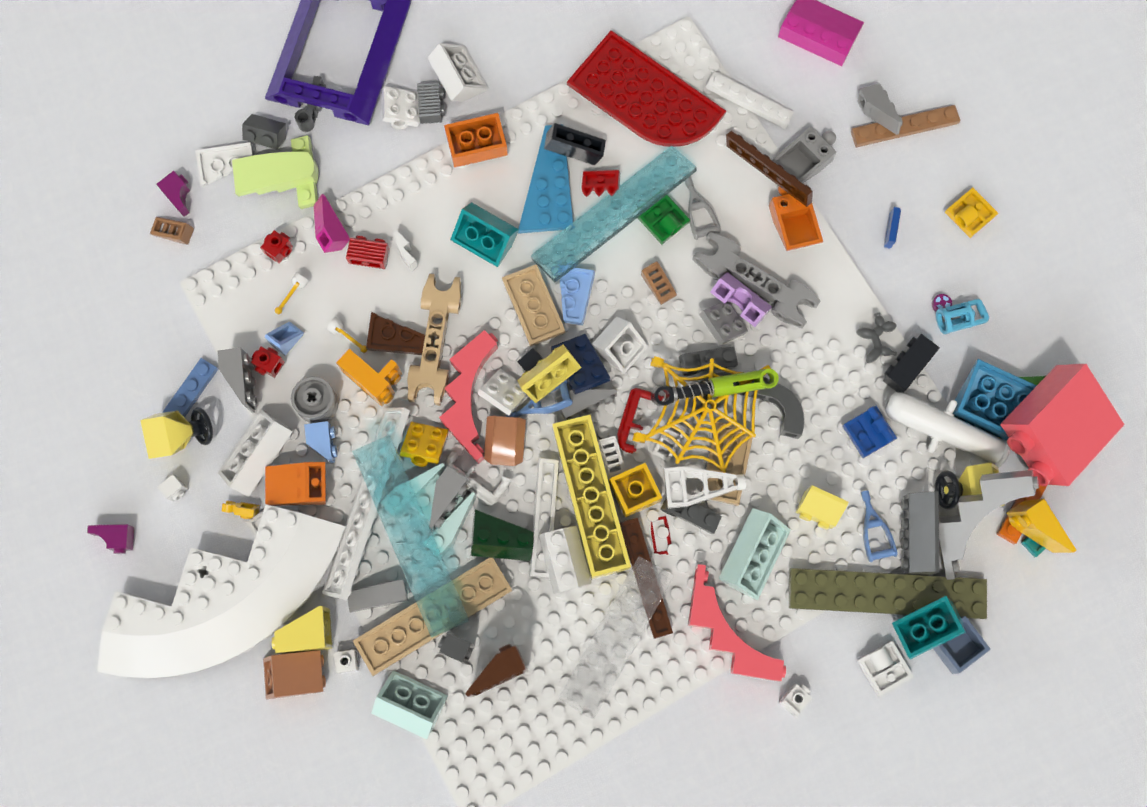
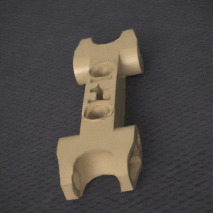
M429 274L422 291L421 309L430 310L421 364L420 366L410 365L407 378L408 401L415 402L419 390L429 387L434 390L435 405L441 406L446 392L444 388L448 385L449 370L440 369L449 313L459 314L462 301L461 278L455 277L450 289L440 291L435 287V274ZM436 318L443 319L440 324L433 323ZM437 336L438 339L435 340V347H433L432 339ZM430 354L437 355L433 361L427 360V357Z

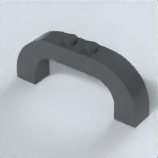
M729 372L715 373L719 376L732 375ZM709 377L703 379L699 384L703 383L704 381L708 382ZM763 377V381L767 384L769 379ZM778 383L773 388L758 390L756 399L773 403L782 414L780 435L799 439L804 429V412L797 397L788 388ZM749 391L748 397L753 398L754 391ZM707 394V395H703V398H704L706 401H707V398H708V394ZM690 397L686 411L688 413L692 411L693 397ZM696 398L695 410L701 408L703 404L698 398Z

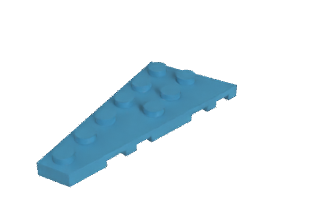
M547 125L544 128L518 234L574 228L567 156L544 149L546 134L552 125Z

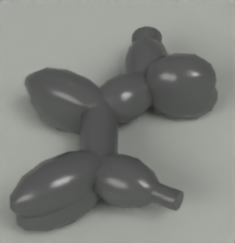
M880 312L874 314L877 326L873 330L870 328H859L856 331L858 336L872 339L874 349L867 355V363L874 362L880 355H897V352L882 346L879 338L883 332L894 331L897 325L892 321L885 322L884 318L880 316Z

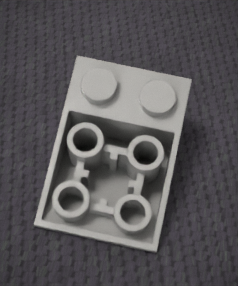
M241 347L217 350L220 372L241 403L251 413H255L257 398L253 393V388H256L255 378L252 377V370H254V366L251 363L252 359Z

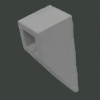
M880 83L860 88L857 102L863 113L898 135L903 124L902 117L897 114L894 103L890 102L887 91L882 88Z
M589 389L576 395L573 390H570L568 392L570 399L573 401L572 405L559 411L565 421L581 417L585 412L589 414L596 411L598 406L603 403L607 405L615 401L617 390ZM561 395L555 398V403L563 401Z
M449 466L446 467L436 481L429 526L432 531L436 528L439 529L443 525L446 513L453 511L457 505L455 501L459 495L463 496L469 488L467 486L468 480Z

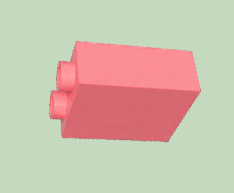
M1087 364L1056 365L1000 425L1009 437L1007 440L1008 446L1016 454L1021 455L1029 467L1028 470H1033L1034 476H1038L1040 486H1070L1125 424Z

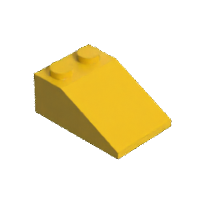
M1045 499L1023 501L1006 513L1010 524L1016 530L1052 553H1074L1077 551Z

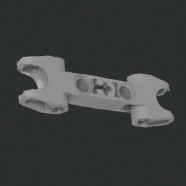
M710 232L706 240L716 249V254L707 256L696 252L692 260L706 274L717 280L727 272L730 273L751 291L773 303L774 307L771 313L776 318L803 329L807 321L798 313L797 306L805 304L816 308L820 300L798 281L791 280L788 286L782 284L777 279L739 257L738 254L741 251V247L729 238ZM740 267L744 272L739 273L736 268ZM768 288H774L776 293H771Z

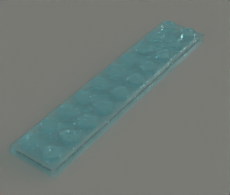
M673 146L669 147L619 186V190L613 196L609 194L531 255L532 260L554 282H557L697 171L696 166Z
M388 435L353 450V455L431 638L469 622V618L391 436Z

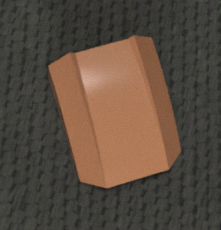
M502 416L487 417L484 459L492 465L516 466L523 462L526 419Z

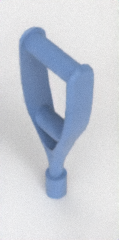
M567 380L551 391L553 392L560 388L563 401L542 407L540 401L535 403L531 399L522 409L512 412L510 416H506L516 418L524 414H548L569 407L573 401L570 399Z
M869 491L861 492L863 502L866 505L863 539L869 562L890 556L896 557L898 553L889 528L873 509L870 503ZM870 516L875 518L874 520H869ZM881 526L886 533L891 548L871 553L868 529Z

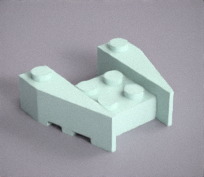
M441 463L399 485L381 503L397 519L412 505L430 522L436 481L446 469L445 465ZM474 492L466 499L459 495L455 501L457 505L451 513L448 511L444 516L445 522L439 529L436 528L433 534L424 542L439 559L455 544L465 519L477 498Z

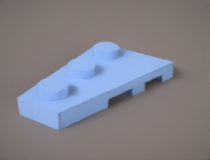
M558 265L563 320L565 323L583 326L595 272L594 270Z

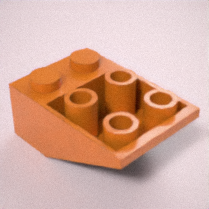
M325 462L266 466L265 505H326Z

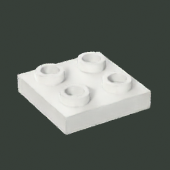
M383 86L381 90L382 121L391 122V126L394 129H405L408 125L418 127L420 123L418 92Z
M499 369L478 392V395L509 416L528 396L521 389L518 381L502 369Z
M893 641L857 660L878 697L914 677Z

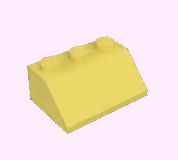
M563 344L555 348L545 359L540 360L530 371L524 372L517 381L521 389L537 403L582 367Z

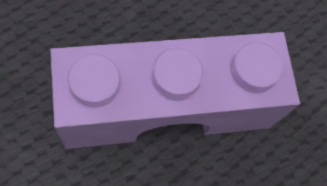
M728 272L718 280L710 291L724 304L726 302L736 304L742 310L740 316L754 327L764 319L772 308L771 305Z

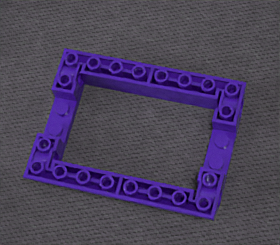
M301 0L268 87L265 100L300 108L302 103L330 109L333 111L334 117L369 126L406 20L411 0H368L371 2L372 9L382 11L383 13L354 95L292 79L320 0Z

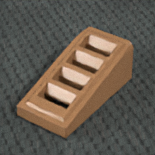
M156 217L150 234L188 245L194 228L184 222Z
M657 261L641 271V276L660 305L677 296ZM656 271L655 274H653L652 276H649V274H651L652 272ZM658 277H660V280H659V281L653 283V280H655V279H657ZM664 283L665 286L657 290V287ZM666 290L669 291V293L661 297V293L665 292Z

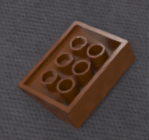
M508 644L499 648L500 653L494 656L465 693L467 697H475L528 671L516 645Z

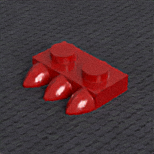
M619 170L583 171L582 192L586 197L592 191L601 196L607 190L613 196L619 190Z

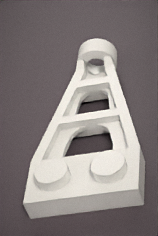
M684 466L664 468L668 508L688 507L735 490L746 489L744 474L735 475ZM689 477L700 479L703 482V490L700 493L689 495L686 490L685 480ZM707 479H721L722 489L708 490Z

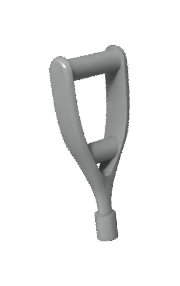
M691 177L684 178L690 193L688 212L694 239L698 240V238L708 236L710 232L720 234L721 228L712 208L694 190ZM705 208L715 226L696 231L692 211Z

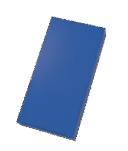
M894 207L889 214L884 248L890 249L896 242L901 208Z

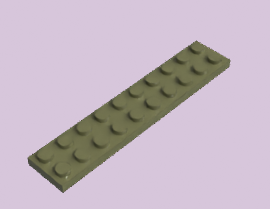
M790 568L789 572L790 609L909 615L947 596L953 602L960 617L987 619V579L955 577V579L947 580L946 577L798 568Z

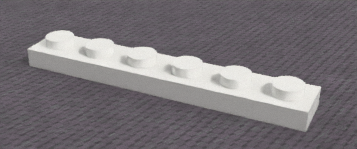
M538 459L533 518V551L530 559L529 577L550 578L539 535L554 531L559 460Z

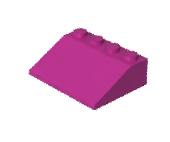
M796 0L781 26L778 37L839 66H843L864 22L817 0Z

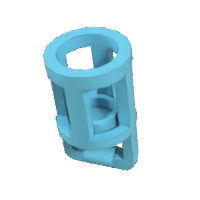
M975 299L938 309L936 311V321L940 331L946 335L987 323L989 315L982 301ZM971 306H977L982 319L975 320V311ZM960 316V318L951 320V318Z

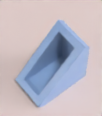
M288 322L267 333L265 338L273 347L286 356L303 336L304 332L291 322Z

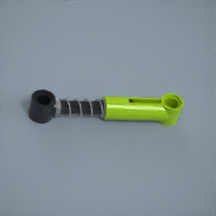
M762 369L713 377L708 382L694 383V385L686 384L683 387L679 385L677 387L658 386L652 390L651 400L655 405L666 406L683 398L686 400L689 397L695 398V396L701 395L703 397V395L710 394L712 397L773 388L777 385L779 376L773 369ZM765 374H768L770 378L767 384L763 381ZM754 379V383L739 385V381ZM661 390L666 393V399L663 402L658 398Z

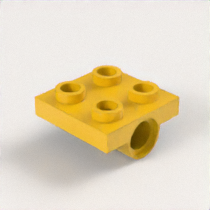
M973 187L945 211L969 238L973 237L999 214Z
M410 422L400 450V456L411 458V462L419 467L427 466L428 462L439 464L448 437V429Z

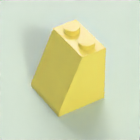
M318 606L275 631V637H272L273 650L275 649V653L289 654L332 649L330 609Z

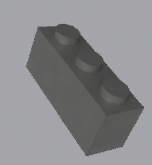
M447 633L446 637L442 636L438 647L441 648L439 653L467 664L475 645Z

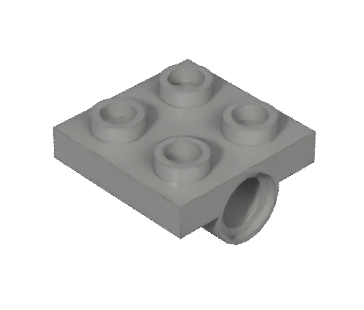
M722 302L703 310L699 314L719 345L743 336L748 332L729 302L725 304Z

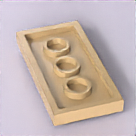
M537 264L502 277L503 284L530 347L565 333L564 326Z
M716 422V429L718 430L726 423ZM730 425L718 433V439L720 440L728 432L735 429L736 426ZM739 429L727 437L720 444L721 450L734 436L743 430ZM746 433L740 436L728 446L722 455L724 464L736 445L749 436V434ZM753 437L736 450L729 461L726 473L744 474L745 476ZM711 443L710 448L717 452L716 445ZM709 451L708 458L720 465L718 456ZM707 461L706 470L721 472L714 464ZM707 479L708 490L722 489L721 479ZM735 490L709 500L739 506L742 490Z

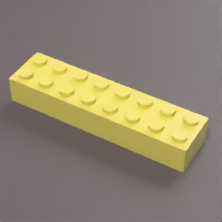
M591 415L552 424L591 579L629 570L631 564Z

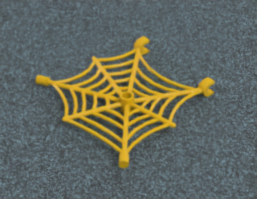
M656 356L652 358L650 366L663 368L666 386H669L668 373L672 375L675 387L678 386L677 381L685 386L687 383L684 380L694 381L707 377L710 379L713 376L719 377V375L713 373L714 367L732 374L744 373L723 368L714 363L713 358L710 359V363L697 368H678L665 363L663 358ZM766 365L760 370L771 369V367L769 365ZM709 367L708 374L692 378L680 377L671 370L690 372ZM754 379L739 381L741 383L739 385L751 383ZM758 390L754 391L752 403V431L746 428L749 392L745 393L743 425L737 422V394H734L733 419L727 413V403L730 395L719 396V398L712 400V396L708 394L707 401L702 396H695L691 413L684 416L689 398H686L684 410L679 419L672 421L678 407V399L675 402L672 415L667 424L656 429L665 414L667 405L664 406L659 419L648 434L636 432L633 435L632 441L639 443L651 441L662 445L676 458V464L690 458L704 459L714 464L722 473H726L729 461L736 450L751 437H756L755 405ZM696 398L703 403L702 407L695 410ZM725 399L724 413L716 408L717 403ZM707 403L711 405V409L707 407ZM713 411L720 416L714 419ZM703 412L699 419L696 415ZM707 413H709L710 422L703 421ZM693 416L697 424L693 427L685 420ZM724 418L729 421V423L724 424L718 430L716 429L715 423L718 420ZM683 422L692 430V433L688 436L675 425ZM701 424L711 425L712 429L700 426ZM732 424L736 426L735 429L728 432L720 440L718 439V433ZM672 427L679 431L687 439L684 447L673 436L664 432V430ZM739 429L743 430L734 436L721 450L720 444L727 437ZM697 431H708L713 433L714 440L694 436ZM658 433L669 437L682 449L679 456L665 443L650 437ZM746 433L749 434V436L736 445L724 464L722 455L728 446L740 436ZM692 440H705L716 445L717 452L704 445H693L690 447L689 445ZM694 448L706 449L718 456L720 465L704 456H684L687 450Z

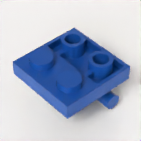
M872 406L866 412L842 425L862 458L869 456L897 439L877 406Z

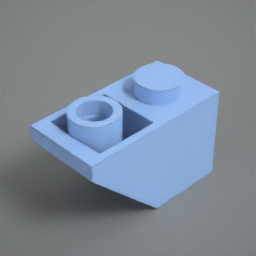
M328 421L304 424L306 444L330 463H335V457L338 456L336 445H333V438L336 437L334 426L331 427Z

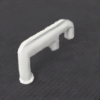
M451 452L446 459V467L449 466L468 480V490L474 492L487 505H494L506 491L510 482L513 481L502 476L499 486L493 493H490L470 477L474 473L476 466L473 465L465 474L453 464L459 457L457 456L458 452Z

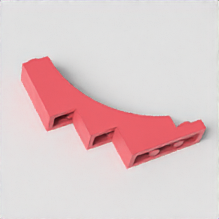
M485 330L449 359L451 365L460 375L444 388L455 404L439 417L443 425L478 464L484 460L482 455L484 451L477 443L473 444L479 439L472 414L473 390L482 367L498 349L496 337L492 333L488 334Z
M698 564L695 570L688 626L712 629L709 650L733 653L730 674L782 681V678H785L786 675L784 660L775 659L754 650L735 634L723 617L716 599L714 587L703 585L708 581L709 571H705L706 565Z

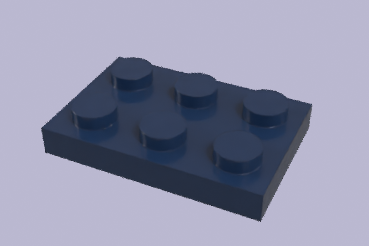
M586 334L551 346L552 352L555 348L564 344L582 367L567 379L575 395L610 381L607 370Z

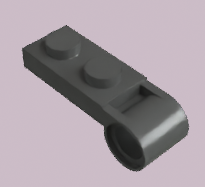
M314 76L312 84L326 88L322 78ZM307 104L306 109H300L295 113L294 118L301 131L309 132L314 128L318 112H321L322 107Z
M734 347L690 352L679 356L681 368H697L710 363L711 358L714 359V363L723 368H731L738 365ZM709 367L698 371H682V375L690 376L701 371H709Z
M665 498L660 509L666 514L679 517L710 534H715L722 518L721 515L699 504L688 507L668 508L667 498Z

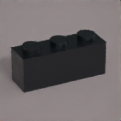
M554 123L546 134L544 149L596 165L604 156L606 140Z
M920 334L917 338L913 337L907 344L908 350L906 352L902 350L895 360L898 361L896 365H890L884 373L886 377L883 382L896 392L904 393L940 348L923 334Z

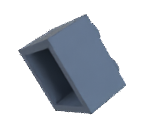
M961 616L965 633L933 648L952 674L961 673L991 650L966 616Z

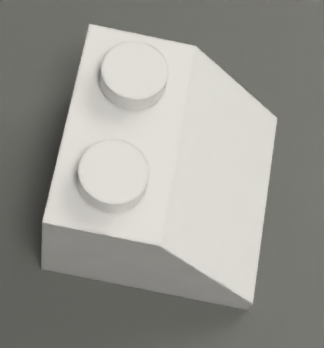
M615 317L592 343L598 353L623 374L628 371L649 347L632 324L619 317Z

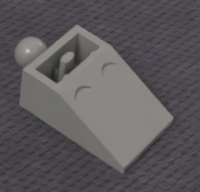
M810 127L772 161L781 165L786 172L794 175L801 183H804L821 172L834 160L837 152L830 145L835 143L836 135L832 131H826L821 137Z

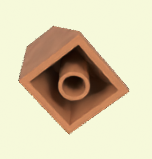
M320 650L271 655L263 659L266 700L323 692V688L326 686L325 676L322 675L324 657L320 655Z

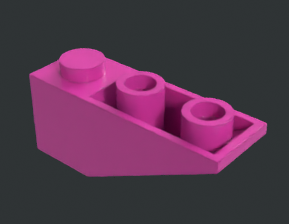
M322 194L314 204L315 237L324 253L343 250L350 241V238L327 198Z

